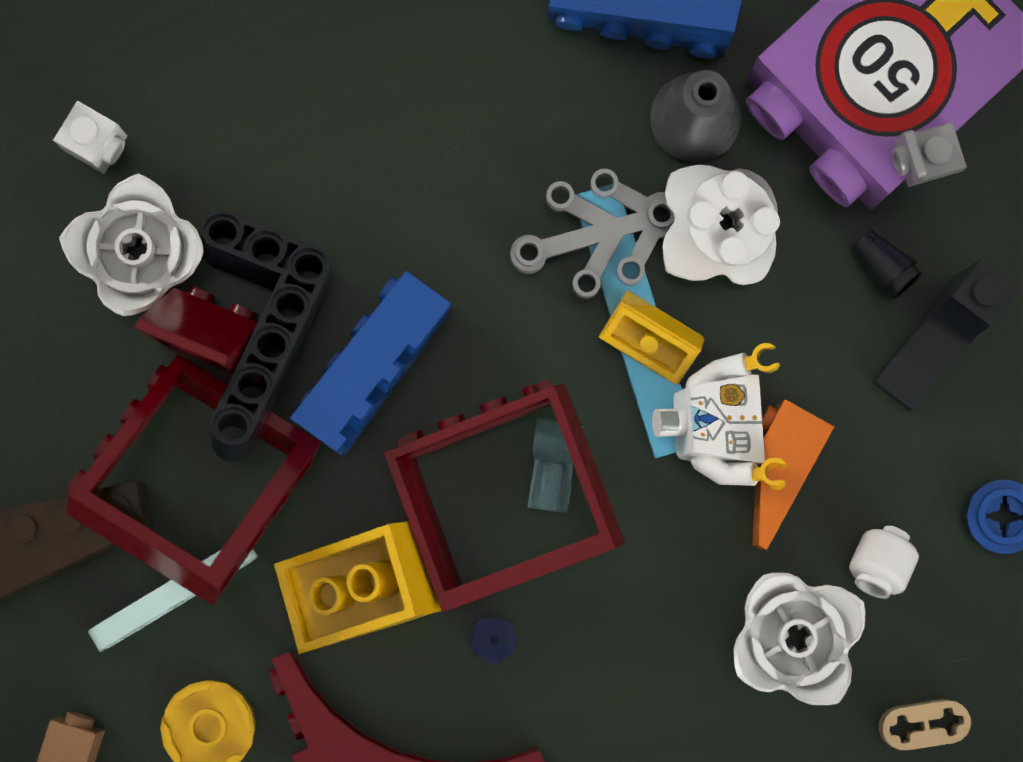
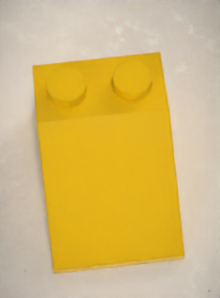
M409 521L387 524L274 564L299 654L442 611Z

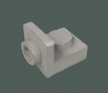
M952 122L914 133L913 130L903 132L894 141L895 148L891 152L892 161L897 174L905 176L908 187L962 172L967 168Z

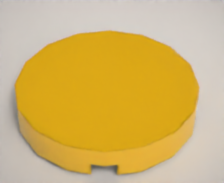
M205 680L191 683L174 694L165 709L160 730L163 746L173 762H240L253 745L256 722L253 708L241 691L229 683Z

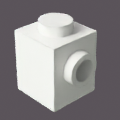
M77 101L53 141L66 153L105 174L109 165H113L120 157L127 135L117 123Z

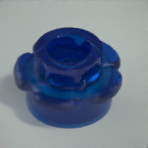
M485 618L475 626V635L471 637V646L474 653L483 656L484 661L487 663L496 664L502 662L504 657L511 656L517 647V638L513 636L514 628L509 621L503 618H498L497 620ZM493 635L499 638L498 643L495 645L489 641Z

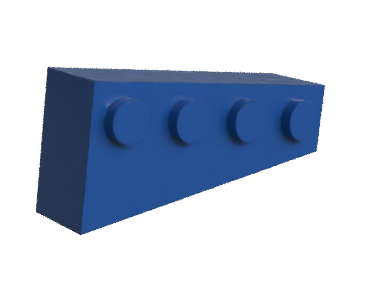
M550 0L548 19L556 21V26L566 30L580 31L582 27L600 30V34L609 39L626 40L627 36L644 39V43L652 48L668 50L672 46L690 49L689 53L695 57L714 59L716 55L724 56L735 33L741 0Z
M405 271L400 279L393 276L386 283L378 296V299L382 302L371 316L367 313L362 316L350 334L353 337L342 352L338 350L323 370L324 375L314 388H310L297 404L295 412L290 417V419L343 457L452 311V304L407 271Z

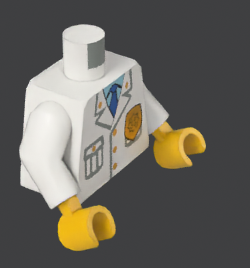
M762 343L753 350L751 356H747L746 353H740L714 360L691 375L687 380L686 388L674 393V409L654 410L652 415L654 435L656 437H675L678 458L691 461L696 471L719 485L755 486L758 481H764L766 486L772 490L783 489L787 485L784 480L772 481L768 479V473L771 469L776 467L783 469L788 468V466L780 458L774 457L765 460L759 375H750L751 370L756 368L765 373H772L780 367V363L762 366L759 361L763 351L773 350L776 347L770 343Z

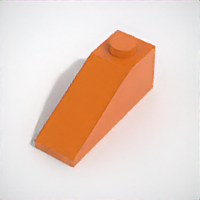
M786 399L779 402L776 408L768 405L762 414L765 460L774 457L780 458L787 464L788 468L776 467L768 473L769 480H784L787 483L783 489L772 490L766 486L764 481H758L755 485L752 546L759 550L768 549L834 429V426Z

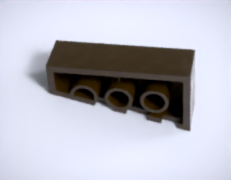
M133 481L100 488L95 492L94 495L148 529H155L146 483ZM68 495L0 510V603L118 546L67 515Z

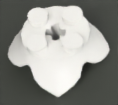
M694 165L672 172L668 178L665 190L666 204L675 217L674 223L665 234L662 247L666 272L690 281L707 280L717 275H726L732 283L739 285L754 284L763 280L769 272L775 257V232L780 225L777 202L769 184L756 173L740 168L727 171L710 165ZM720 213L729 215L733 228L722 229L719 222L724 218Z
M139 173L121 181L112 189L104 209L85 212L74 218L59 237L62 249L69 263L79 273L91 278L97 284L98 296L102 303L116 314L122 316H132L149 310L169 289L183 283L194 273L204 253L203 243L197 229L189 221L180 219L176 215L171 199L162 187ZM137 239H143L142 244L147 247V251L145 254H141L139 259L133 260V256L126 254L127 247H133L136 245Z
M769 573L761 576L747 596L744 607L745 625L736 638L734 646V667L737 676L744 683L759 691L785 690L797 700L810 705L838 704L844 697L851 682L852 667L848 658V652L860 639L865 627L864 602L841 587L831 585L811 587L806 585L799 577L789 573ZM793 625L797 630L804 628L807 633L801 639L804 647L800 650H797L792 645L787 647L785 639L789 637L787 630Z

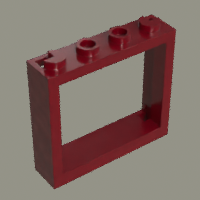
M177 354L168 367L160 365L154 372L147 385L149 392L142 401L134 399L129 404L120 420L123 425L115 436L108 433L101 440L93 454V458L96 460L87 472L80 469L73 476L65 491L68 494L67 515L209 604L214 605L313 464L321 442L270 411L259 438L285 453L288 457L209 567L94 495L176 387L216 410L227 384Z
M548 379L534 385H529L522 389L523 398L510 403L507 402L506 396L491 400L479 406L482 413L467 420L464 413L451 416L437 423L440 431L427 436L423 435L422 430L406 434L404 437L397 439L399 447L384 452L442 613L625 544L566 385L550 386ZM552 406L599 534L462 585L416 458L545 407Z

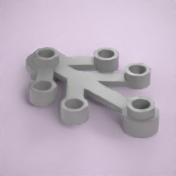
M605 168L597 170L590 181L592 193L601 199L611 197L635 212L618 218L575 195L573 188L568 183L563 181L554 182L547 190L546 202L548 206L555 211H566L591 226L543 240L534 235L521 236L515 240L511 247V263L519 272L533 274L542 269L546 258L598 244L584 270L579 271L574 276L572 282L574 293L580 298L589 299L598 293L601 285L600 277L622 237L642 231L631 255L622 259L616 269L617 278L622 284L634 286L644 277V265L658 239L665 238L666 232L674 223V213L666 204L665 192H657L646 197L620 183L617 175L612 170ZM605 176L611 179L613 187L608 191L599 190L595 183L599 177ZM556 189H563L568 193L569 199L563 204L555 203L551 197L552 192ZM658 207L667 209L670 214L669 220L658 222L653 216V210ZM526 245H532L537 249L538 256L534 260L527 261L520 255L521 248ZM628 263L635 264L639 269V276L635 279L626 278L622 273V267ZM583 276H589L594 280L595 288L590 292H584L578 287V280Z

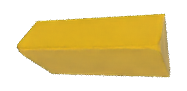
M630 291L624 293L598 337L675 385H678L700 353L705 340L701 334Z

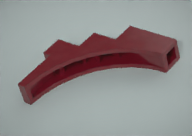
M294 650L271 659L274 669L269 671V676L273 687L279 697L287 696L293 710L292 713L287 714L293 734L298 741L305 738L308 745L291 755L293 762H458L432 760L399 751L363 733L335 711L312 684ZM538 746L505 758L473 762H545Z

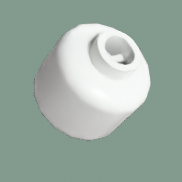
M885 526L883 530L872 529L866 531L862 535L849 566L850 572L855 578V585L863 592L883 599L889 598L890 594L895 595L904 592L919 559L916 548L909 542L910 536L905 531L894 526Z

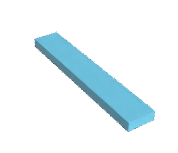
M609 184L598 189L601 191H608L613 187V184ZM591 190L577 194L582 199L618 218L627 215L624 205L611 197L607 199L598 198ZM579 219L582 228L591 226ZM633 234L622 237L600 277V287L609 316L612 315L626 291L634 293L656 307L646 273L642 280L634 286L622 284L616 275L618 264L622 259L631 255L636 245ZM598 244L588 246L590 256H592ZM628 263L622 267V273L628 279H635L639 276V269L635 264ZM621 352L654 459L676 453L675 437H656L654 435L652 415L655 409H674V393L682 390L680 382L678 385H675Z

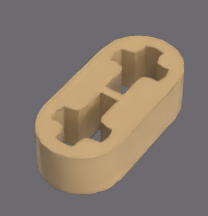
M939 699L887 709L879 720L878 731L881 739L887 745L898 750H913L961 741L971 728V718L968 710L962 704L953 700ZM946 708L950 714L958 716V723L951 725V733L947 734L945 728L938 726L929 727L928 721L942 718L944 716L943 709ZM902 715L903 720L906 722H919L920 729L907 731L905 733L906 740L901 741L898 735L890 733V726L897 724V716Z

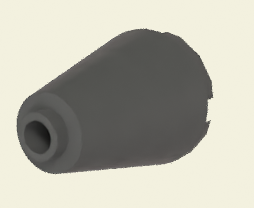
M702 70L678 76L660 89L652 104L650 126L655 141L667 155L690 163L702 164L719 158L732 146L740 130L741 111L738 100L725 78L717 72Z

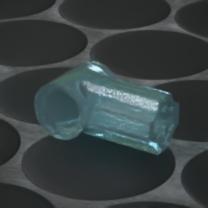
M537 417L531 459H534L527 508L567 513L574 464L558 421Z

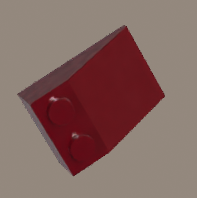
M189 286L187 293L176 288L169 291L138 318L134 328L162 346L233 375L258 323L255 321L258 314L232 303L230 310L213 304L214 295L194 286Z

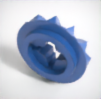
M995 480L984 484L970 497V504L965 515L968 520L970 535L976 539L983 549L995 553L1011 554L1023 550V485L1012 480ZM1000 503L1005 504L1006 512L1021 516V520L1006 523L1003 537L999 522L986 518V514L999 511Z

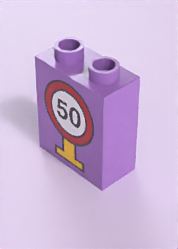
M819 0L757 58L746 79L755 90L746 99V105L758 123L772 136L779 140H784L795 131L818 155L819 158L809 169L817 184L829 197L844 207L850 206L859 198L872 211L905 180L904 175L899 176L897 174L891 154L892 149L895 148L894 141L903 132L913 130L914 133L951 122L956 132L1023 70V12L1011 0Z

